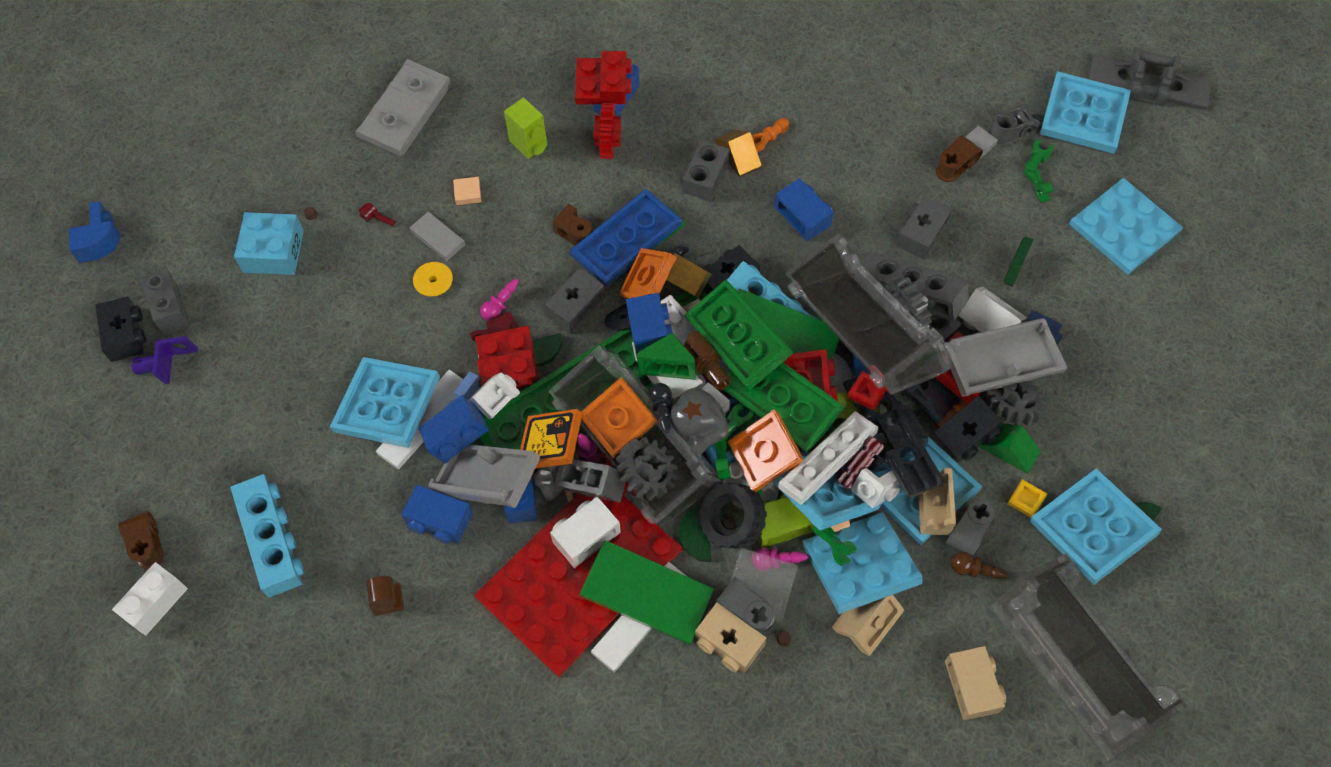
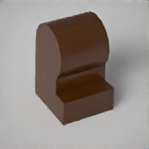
M568 204L553 220V231L571 244L577 245L592 232V225L588 219L578 218L577 208Z
M389 576L374 577L366 582L369 608L375 616L405 610L400 582L393 584V578Z

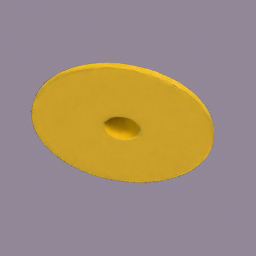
M429 262L420 266L413 276L415 289L420 294L428 297L439 296L445 293L453 281V275L449 267L440 262Z

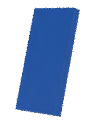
M645 189L570 249V255L607 287L633 266L641 248L652 250L682 225V219L650 191Z

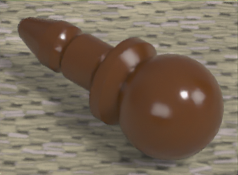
M958 552L951 560L952 569L959 575L970 574L975 578L979 573L987 577L991 576L994 579H1005L1008 577V574L999 567H992L991 565L981 563L980 557L973 558L967 552Z

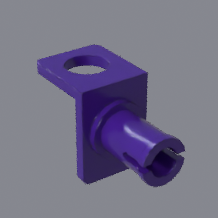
M185 336L156 340L154 355L133 358V363L131 364L132 371L136 375L152 372L164 384H169L172 356L198 352V347ZM174 344H182V345H185V346H187V347H185V348H177V347H174V346H172V345H174Z

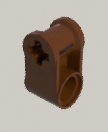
M959 136L940 155V164L936 169L937 177L944 182L956 180L967 169L977 163L982 156L983 150L965 136Z
M147 510L119 522V531L124 540L129 558L137 561L138 565L146 570L155 562L160 565L164 558V552L158 536V527L154 528V526H157L156 521L150 511Z

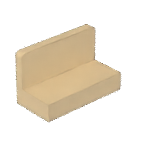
M890 595L843 612L832 626V629L838 634L849 637L862 653L870 656L904 612V609L894 595Z

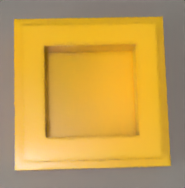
M1022 479L1007 504L1031 518L1039 510L1047 493Z

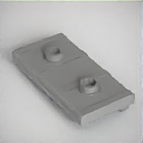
M407 59L361 126L356 130V136L394 154L404 156L447 93L450 78Z
M1044 318L955 338L942 346L943 353L962 397L1001 388L1006 385L1030 381L1043 376L1063 373L1067 370V366Z
M469 445L443 465L436 480L431 478L428 487L431 490L459 500L516 508L540 460V456L534 451Z

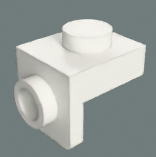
M498 373L492 376L470 400L488 419H492L512 398L517 397L520 391L516 388L517 385L510 376Z
M865 468L861 470L851 490L870 507L875 508L886 500L888 502L892 501L899 493L900 488L898 487L899 482L892 470L878 478Z

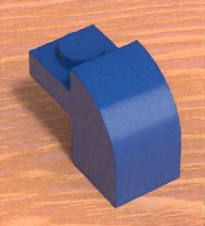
M100 201L89 203L90 225L69 229L70 252L79 263L101 259L109 255L119 243L120 232L114 225L112 214L109 210H105Z

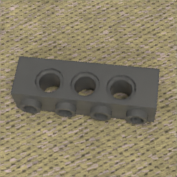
M869 251L854 272L856 282L888 298L886 296L888 291L885 285H887L888 280L901 274L905 278L909 277L911 283H915L922 294L926 295L929 302L926 308L931 315L953 322L969 300L968 280Z

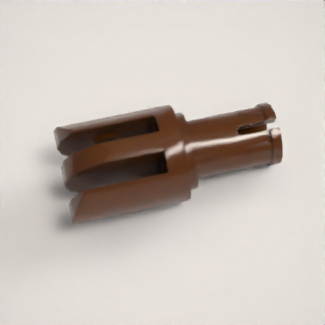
M699 331L690 332L683 346L694 357L697 374H704L718 391L725 389L729 386L731 378L720 367L718 363L719 355Z

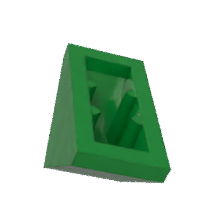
M672 333L637 353L636 358L640 375L696 380L697 378L694 357Z
M1002 424L1001 434L991 443L985 441L979 446L981 449L1027 474L1041 452L1022 425Z

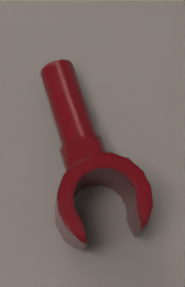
M366 203L359 209L360 217L367 222L374 217L392 227L396 223V221L378 212L372 203Z

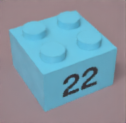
M244 212L234 258L243 273L295 275L304 233L297 215Z

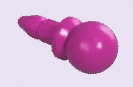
M514 279L507 283L496 298L492 295L491 301H486L482 304L480 314L484 320L490 321L501 315V309L506 308L504 302L509 299L511 293L515 292L519 280Z
M578 433L577 443L581 460L601 464L602 449L594 441L589 440L586 435Z
M762 547L755 550L752 554V564L760 571H767L772 567L779 569V563H799L808 559L807 554L797 551L779 553L778 548H773L771 551L768 548Z

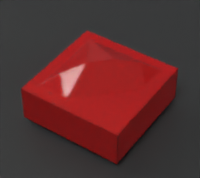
M862 371L848 392V398L875 410L888 389V383Z

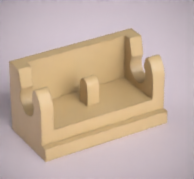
M952 468L941 470L940 474L946 482L944 485L918 495L920 534L950 535L956 525Z

